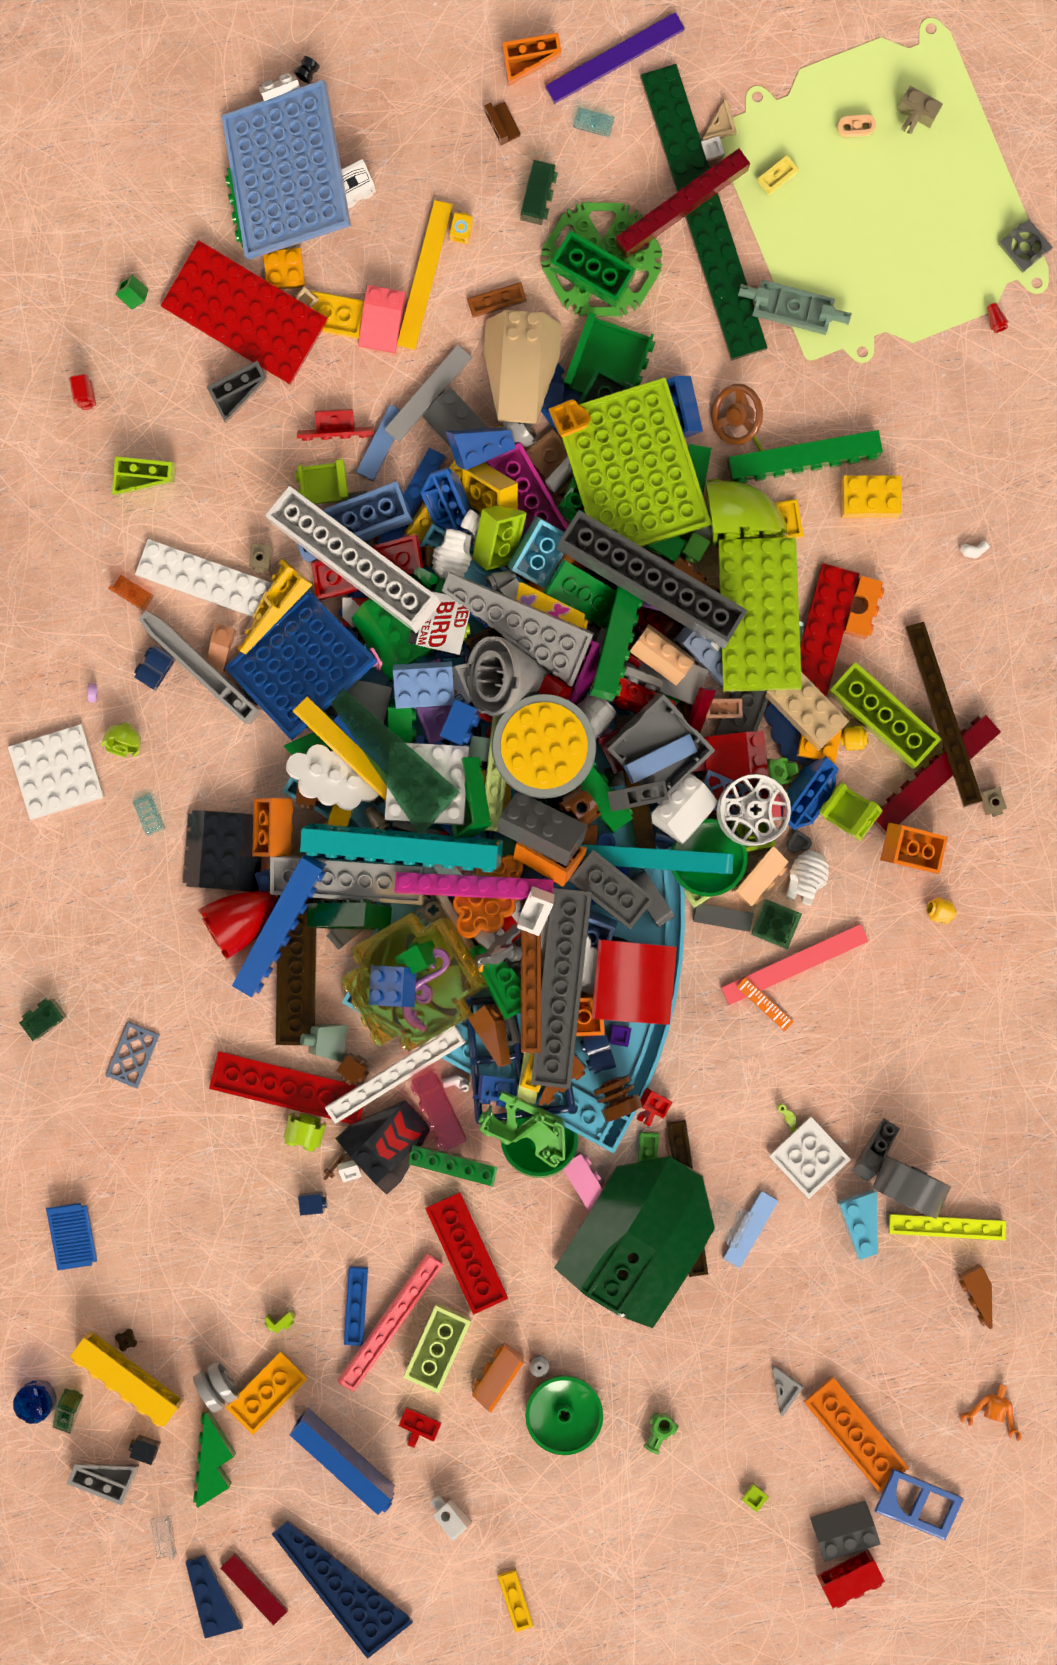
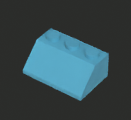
M535 516L507 566L512 571L545 588L564 553L557 550V547L565 532Z

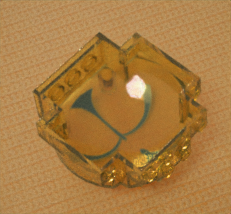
M409 913L352 947V957L360 966L341 977L343 981L341 983L346 993L349 992L352 997L351 1003L353 1007L359 1010L362 1015L360 1019L363 1025L368 1027L372 1033L370 1037L375 1045L378 1044L380 1047L396 1038H401L400 1043L404 1050H408V1052L415 1051L473 1017L474 1015L465 1000L487 987L451 919L440 918L424 928L416 913ZM432 940L435 945L433 949L442 948L449 953L450 965L445 972L426 983L433 990V998L429 1003L421 1004L416 1000L417 994L422 995L421 990L415 993V1007H412L413 1012L416 1010L417 1017L428 1026L427 1030L423 1033L417 1028H412L406 1022L401 1007L369 1005L371 966L408 967L405 964H398L395 957L407 951V946L416 941L420 944ZM440 957L435 958L437 961L435 964L436 968L429 967L416 973V980L440 969L443 965V959Z

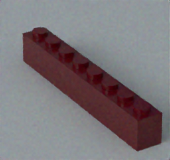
M738 148L617 235L615 245L627 259L748 172L749 160Z
M978 715L970 722L972 726L968 730L964 728L960 731L969 760L1001 733L987 715L982 717ZM945 750L939 756L935 754L928 760L930 764L925 769L923 767L919 768L914 773L916 777L913 780H906L900 786L902 790L897 794L893 792L885 799L887 803L883 807L879 805L883 811L874 824L884 835H886L888 823L900 824L953 776Z

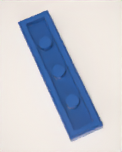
M349 1266L344 1345L362 1346L364 1343L369 1267Z

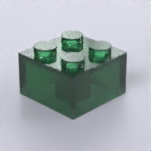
M764 899L750 935L788 950L802 913Z

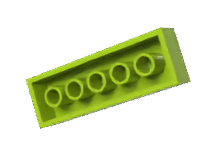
M856 662L847 669L828 691V695L911 769L916 768L941 740L936 733Z

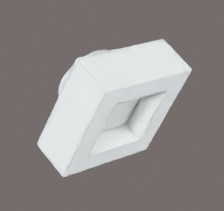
M719 136L701 141L706 160L711 161L724 157L725 153Z
M353 1160L337 1165L343 1182L362 1177L359 1166Z

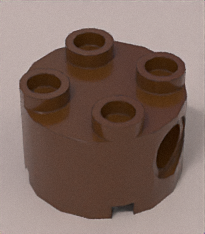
M579 785L572 791L562 795L558 799L556 807L560 812L589 825L601 813L596 812L599 809L598 805L586 790L583 792L580 790L582 786Z

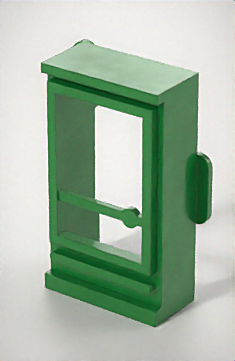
M480 757L461 758L465 776L464 825H451L454 838L475 837L493 825L490 822L491 818L483 774L480 772Z

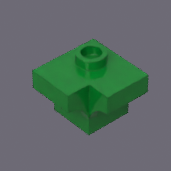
M432 940L420 944L416 941L407 946V951L395 957L397 963L407 965L412 974L421 972L437 963L433 954L435 945Z

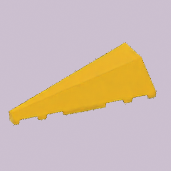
M282 558L279 561L281 567L277 575L273 574L271 578L273 583L270 589L264 592L252 617L255 619L251 629L246 630L245 634L247 637L244 643L238 646V650L244 654L312 586L311 582L301 572Z

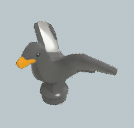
M515 924L501 936L497 935L496 932L488 933L481 930L474 937L478 944L486 949L485 953L476 955L474 959L478 971L482 972L485 964H499L505 958L512 962L521 959V946L514 943L511 944L512 939L521 932Z

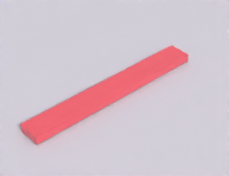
M861 924L745 977L762 991L869 941ZM745 977L721 987L728 1005L747 997L737 988Z
M428 1253L425 1255L337 1380L339 1384L353 1392L357 1389L444 1265L440 1260Z

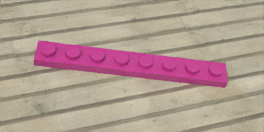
M396 872L394 892L401 894L526 900L532 886L553 894L554 882L553 880Z

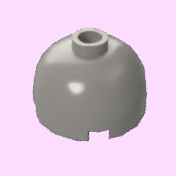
M503 422V428L511 430L515 445L521 443L523 448H526L538 441L536 433H531V423Z

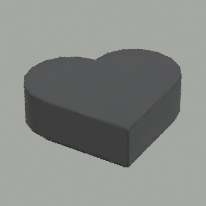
M796 829L788 840L786 847L791 853H796L800 850L806 851L811 848L812 841L808 836Z

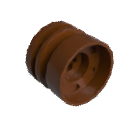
M630 1075L612 1078L593 1090L594 1096L604 1095L596 1100L597 1103L607 1102L608 1104L601 1109L606 1122L628 1115L643 1106L638 1094H628L635 1087L634 1084L624 1085L632 1080Z

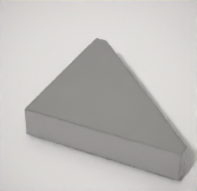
M773 1365L772 1370L780 1415L784 1416L803 1389V1385Z

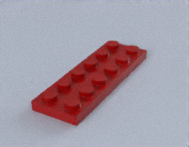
M416 534L370 546L409 576H414V570L417 567L423 568L419 538ZM319 560L311 563L318 600L321 601L359 590Z
M461 1191L425 1207L473 1315L509 1299Z

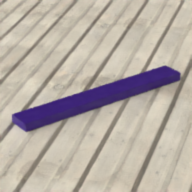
M675 12L547 84L545 89L553 103L556 104L685 30V27Z

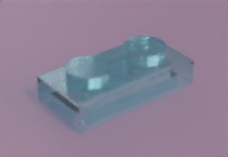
M578 107L573 128L610 137L615 117Z

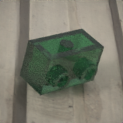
M46 998L37 1004L39 1008L33 1012L30 1010L22 1016L23 1020L19 1024L32 1041L38 1040L67 1018V1015L55 999L48 1000Z

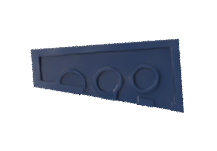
M206 1555L186 1560L185 1563L204 1638L243 1629V1624L238 1619L234 1607L230 1604L226 1592L218 1582L217 1576Z

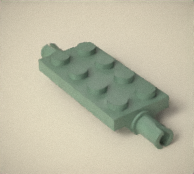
M763 279L758 288L741 284L738 296L754 299V302H756L752 316L826 335L829 323L832 320L849 325L852 313L835 309L834 298Z

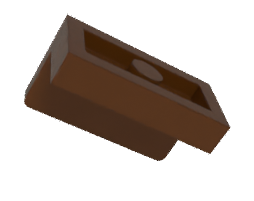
M491 102L484 105V112L500 145H504L521 136L505 102L494 107Z

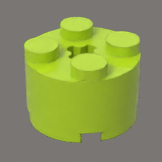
M290 1113L283 1135L284 1143L289 1146H303L304 1150L314 1152L315 1148L321 1147L327 1123L324 1121L321 1124L320 1118L300 1113V1116L297 1117L294 1116L295 1113Z

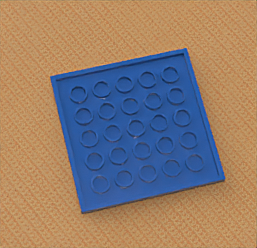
M308 590L246 654L240 652L224 668L292 741L308 727L293 712L306 697L324 712L378 661Z

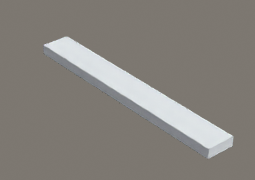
M454 1026L330 1103L325 1109L336 1124L460 1047L466 1041L457 1027Z

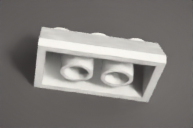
M689 773L668 796L669 800H664L652 812V824L683 845L714 810L718 801L702 781Z

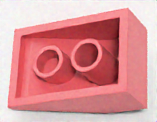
M371 285L367 286L359 347L396 354L406 303L405 292Z

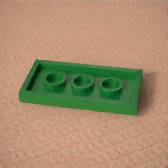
M563 559L543 593L584 613L585 618L606 629L616 590Z

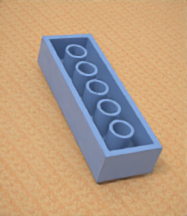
M397 481L322 510L362 541L413 522L403 490ZM298 544L301 556L307 563L318 559Z

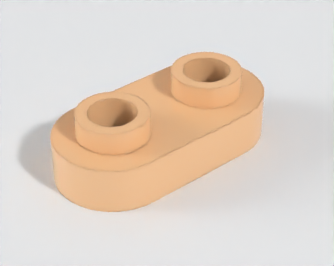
M871 115L845 116L840 119L837 130L843 137L868 136L873 133L876 121ZM866 124L868 129H864L862 125ZM848 126L850 130H845L843 127Z

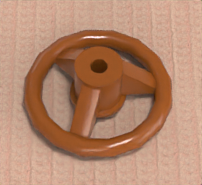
M732 384L724 388L716 396L712 406L711 420L713 428L720 439L730 445H742L749 442L761 427L763 422L761 399L752 388L745 384ZM736 391V403L731 404L727 409L726 416L719 419V408L723 399L728 394ZM745 394L749 395L754 402L756 417L754 409L749 405ZM743 424L749 432L742 437H731L721 427L728 425L740 426Z

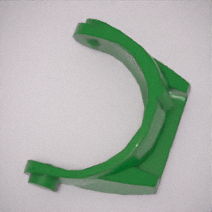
M417 567L414 570V576H411L428 590L432 588V584H437L439 581L436 575L420 567Z

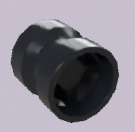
M304 56L300 67L296 68L294 74L300 80L309 84L313 79V74L319 70L320 66L312 58Z

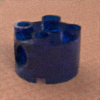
M33 1380L25 1384L17 1392L13 1400V1410L16 1416L28 1424H37L45 1420L56 1407V1392L48 1381Z

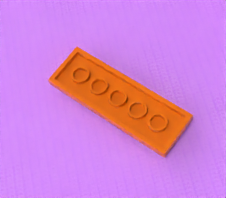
M833 1376L803 1401L879 1493L884 1490L893 1468L903 1473L909 1469L907 1464Z

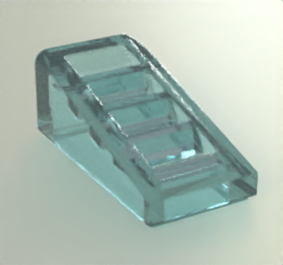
M151 794L133 801L146 836L166 829ZM149 800L150 804L140 808L139 804ZM152 808V811L146 814L142 813V811ZM154 814L155 818L148 821L145 820L146 817ZM157 821V825L148 827L149 824Z

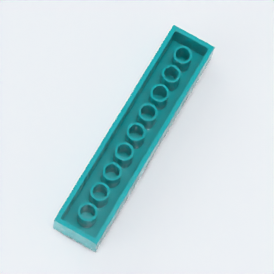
M309 823L301 830L300 852H306L308 856H318L319 853L325 854V857L337 858V855H341L349 860L363 857L365 861L384 859L383 862L395 863L396 860L403 861L405 865H415V862L423 863L422 866L434 867V864L442 865V868L447 869L461 866L462 870L481 868L483 872H493V870H496L501 865L503 840L470 837L454 838V836Z

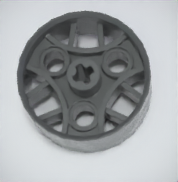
M886 1156L872 1188L910 1209L913 1208L937 1219L951 1186L927 1175L928 1173L914 1166L910 1167Z

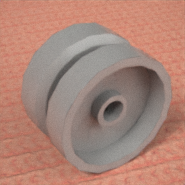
M219 1361L214 1362L208 1367V1373L202 1370L193 1376V1382L200 1397L214 1413L225 1407V1401L232 1403L240 1397L235 1381L225 1366Z

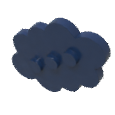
M770 704L765 710L764 717L767 724L772 726L771 738L780 745L779 751L782 758H787L789 762L799 761L803 768L816 762L817 760L797 756L801 733L773 704Z

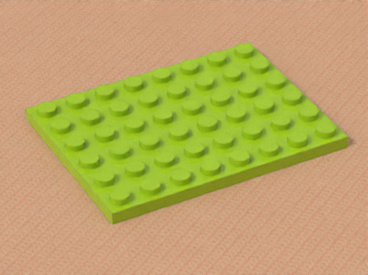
M666 377L579 404L588 411L591 421L587 428L565 436L562 439L585 513L641 547L711 525Z

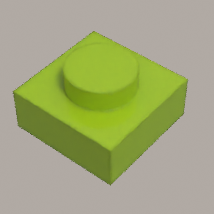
M753 1483L741 1500L755 1512H758L769 1496Z

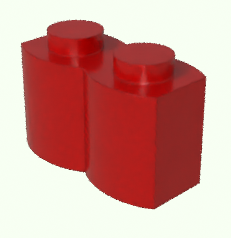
M85 374L69 377L73 402L82 410L93 409V406H96L92 381Z

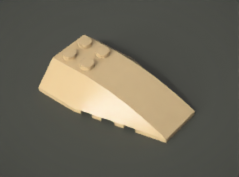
M505 310L486 320L484 359L486 361L498 421L537 423L551 379L555 373L556 365L559 362L561 324L543 312Z

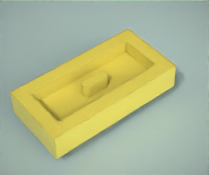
M786 155L761 175L757 182L770 195L794 176L799 169Z

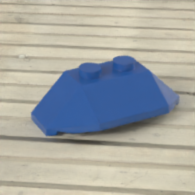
M450 468L430 472L420 493L434 525L444 531L446 529H455L474 536L469 530L461 527L466 513L470 509L472 510L459 476Z
M823 757L804 767L786 791L791 806L788 825L794 830L813 824L820 814L823 803L832 796L836 786L838 767L828 757ZM781 806V817H783V806Z

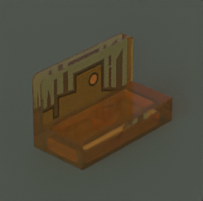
M122 575L119 576L113 587L111 585L108 587L111 592L143 612L154 597V595Z

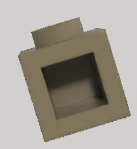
M252 543L249 566L253 569V572L264 574L265 571L270 572L274 550L272 546Z

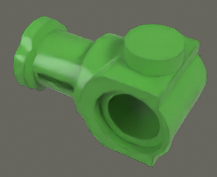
M654 1412L649 1421L652 1424L650 1429L652 1434L643 1447L654 1454H659V1448L663 1440H667L671 1434L675 1435L679 1425L668 1414ZM667 1420L669 1425L666 1428H661L659 1426L660 1421Z

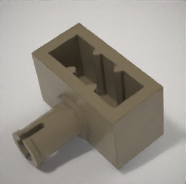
M909 86L897 109L908 116L901 129L905 132L907 127L910 126L907 134H912L918 122L930 128L943 103Z

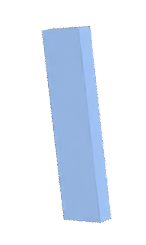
M760 1191L724 1254L723 1259L741 1268L777 1205V1199Z

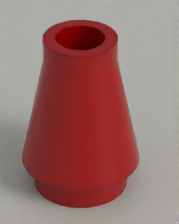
M993 303L987 306L990 329L994 333L1006 330L1009 321L998 307V304Z

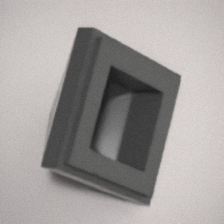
M611 768L604 769V774L609 781L607 784L609 787L626 785L623 770L613 774Z

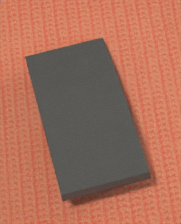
M358 680L330 705L324 713L338 716L347 707L361 722L384 726L393 688Z

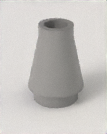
M512 570L490 573V576L486 577L487 585L495 591H499L502 587L516 579V575Z

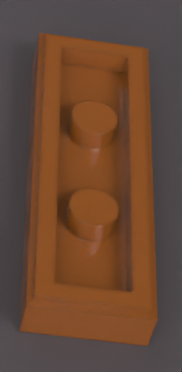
M520 282L467 298L472 318L527 302Z

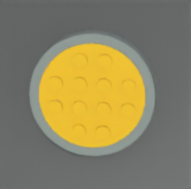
M534 695L520 700L501 716L493 733L492 755L499 774L513 789L534 798H554L572 791L587 777L595 760L596 738L589 719L575 704L555 695Z

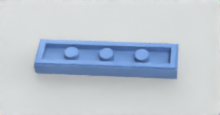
M392 405L389 406L356 471L357 474L374 482L395 440L385 432V428L401 411L400 409Z
M687 734L624 765L631 784L698 751L691 735Z

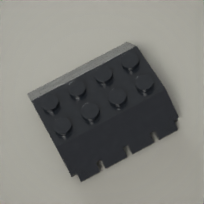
M192 810V814H188L187 827L191 828V831H187L186 847H189V850H185L184 866H188V870H183V883H186V887L249 892L259 891L254 874L261 871L262 857L252 856L253 814Z

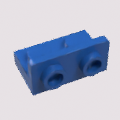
M480 1075L478 1095H473L472 1099L479 1100L480 1104L490 1105L491 1102H496V1106L505 1107L506 1102L499 1099L500 1093L505 1091L516 1096L518 1080Z

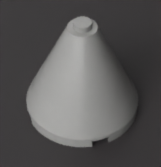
M486 637L475 645L469 656L467 664H471L470 676L466 675V685L470 700L480 713L498 716L510 710L520 700L536 694L545 676L551 674L547 668L540 665L508 640L502 637Z

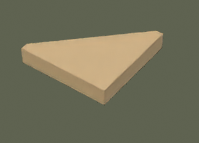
M727 99L723 101L702 141L717 136L721 139L737 133Z

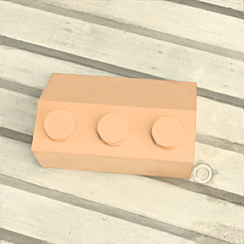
M650 624L646 626L630 649L632 654L676 686L684 678L695 661L692 655Z
M775 847L768 848L732 892L747 905L752 906L754 904L757 906L763 899L761 894L765 890L769 891L776 883L774 881L776 876H782L788 869L786 866L788 861Z

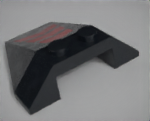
M404 1100L349 1125L335 1139L375 1185L387 1195L402 1181L408 1171L412 1145L421 1147L431 1127Z

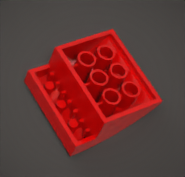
M599 940L592 1019L670 1025L677 947Z

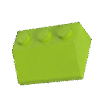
M498 505L482 509L472 559L486 571L507 565L520 544L526 512Z

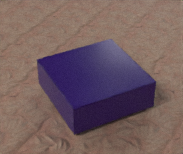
M612 1024L609 1044L628 1047L632 1028Z

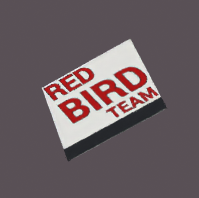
M432 592L441 603L417 633L411 630L408 643L460 655L470 610L446 594Z

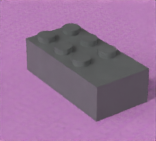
M517 791L499 818L497 832L567 866L583 842L588 825Z

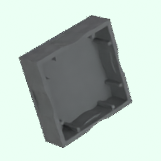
M657 693L603 746L625 770L624 765L680 737L690 734L698 752L636 782L640 786L665 780L668 796L689 773L696 770L715 751L704 737L686 722L681 712L662 693Z

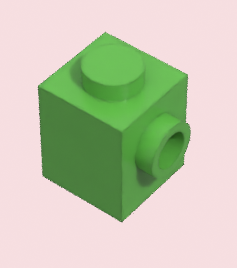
M693 533L690 540H685L686 542L682 548L684 551L681 556L692 565L694 563L698 565L710 541Z

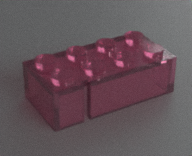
M434 1068L414 1077L411 1080L410 1088L414 1096L418 1094L420 1098L419 1107L422 1113L426 1112L429 1117L426 1121L430 1130H435L437 1134L435 1140L438 1147H443L444 1151H447L466 1142L467 1137L443 1087H440L441 1082Z

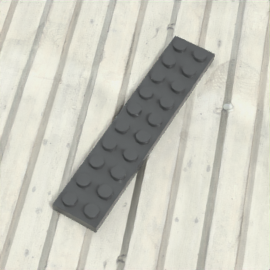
M553 888L555 896L549 915L541 988V1053H534L531 1084L571 1089L592 892Z

